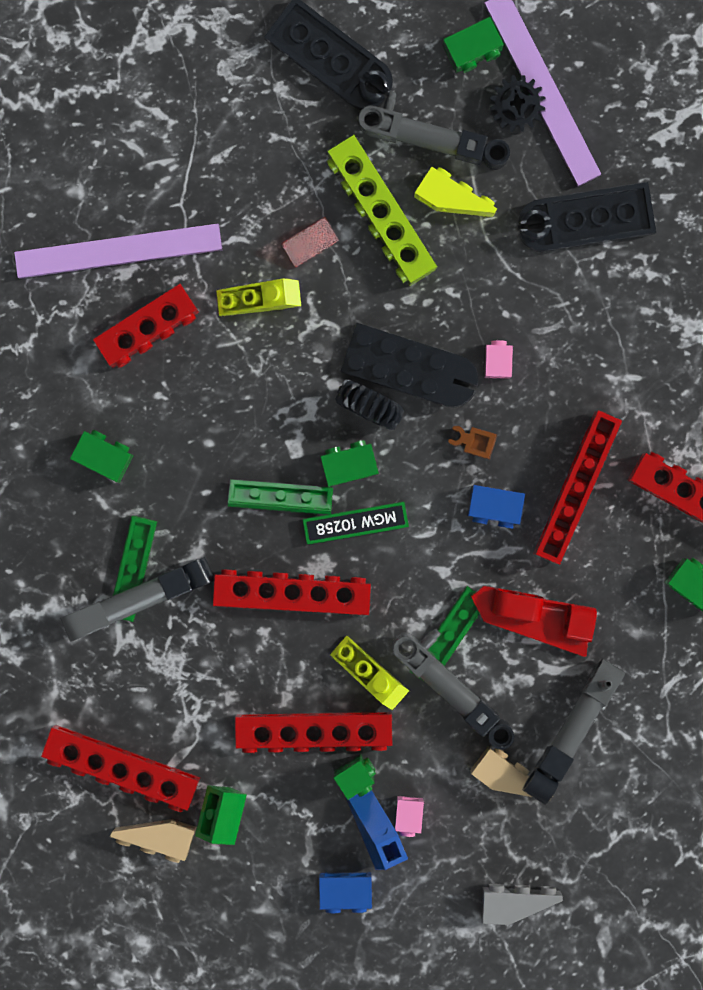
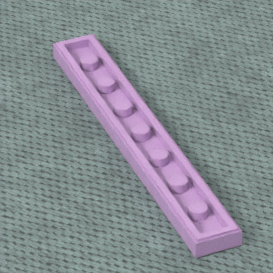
M489 0L485 2L484 6L521 77L522 75L526 76L527 83L534 79V88L541 86L543 89L538 95L546 97V101L540 103L546 110L545 112H539L576 186L579 187L599 177L601 172L513 1Z
M211 224L14 252L17 276L21 279L221 251L222 242L219 224Z

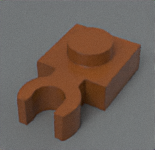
M453 426V431L459 432L461 436L456 441L448 440L452 446L466 445L465 453L490 460L497 434L471 427L470 434H468L460 426Z

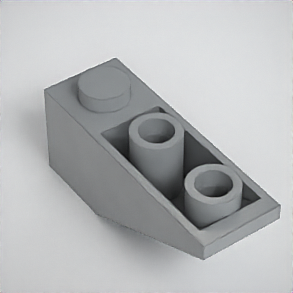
M489 884V887H483L481 919L483 924L510 925L562 902L563 895L560 891H556V887L541 886V890L530 889L528 885H515V889L504 888L505 885Z

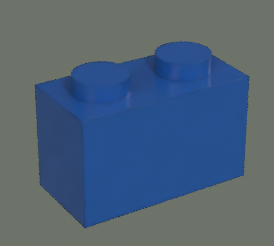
M472 485L467 516L473 517L472 522L488 524L489 519L498 521L499 527L513 529L514 524L520 525L525 494Z
M371 872L320 873V909H325L326 913H340L341 909H351L353 913L367 912V909H372Z

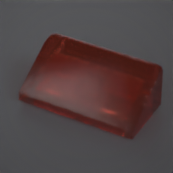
M323 217L282 242L281 245L296 268L339 240L326 217Z

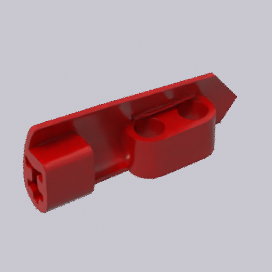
M484 585L471 596L484 622L583 657L587 656L588 642H592L596 624V608L546 600L544 597L535 594Z

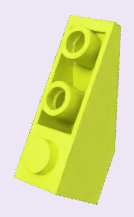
M433 167L430 168L414 194V198L435 211L493 217L497 211V208L494 207L495 203L484 195L478 197L472 193V187L462 181L459 184L450 179L451 174L440 167L437 170Z
M283 278L216 290L219 316L273 311L301 306L298 280Z
M348 636L330 654L377 700L391 710L409 692L402 683Z

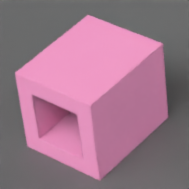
M496 340L491 341V345H486L484 378L510 379L512 377L513 346H508L507 341Z
M397 796L395 830L399 831L401 836L414 837L415 833H421L423 798Z

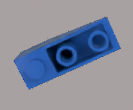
M372 790L362 797H359L357 794L347 800L375 870H386L408 859L399 835Z

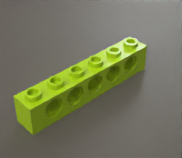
M355 135L328 151L330 159L326 161L334 174L338 172L342 177L343 181L340 184L348 196L350 194L354 196L357 201L354 204L357 212L361 217L366 216L371 223L368 226L369 231L375 239H381L384 247L381 249L389 261L393 259L398 266L395 271L402 283L407 281L411 286L437 269V265ZM350 163H356L360 170L352 175L347 173L345 168ZM363 185H370L374 192L370 196H363L360 194L359 189ZM378 206H382L388 213L384 218H377L373 215V210ZM391 228H396L401 232V237L397 240H391L386 235L387 231ZM411 250L415 255L414 260L404 262L400 257L401 252Z

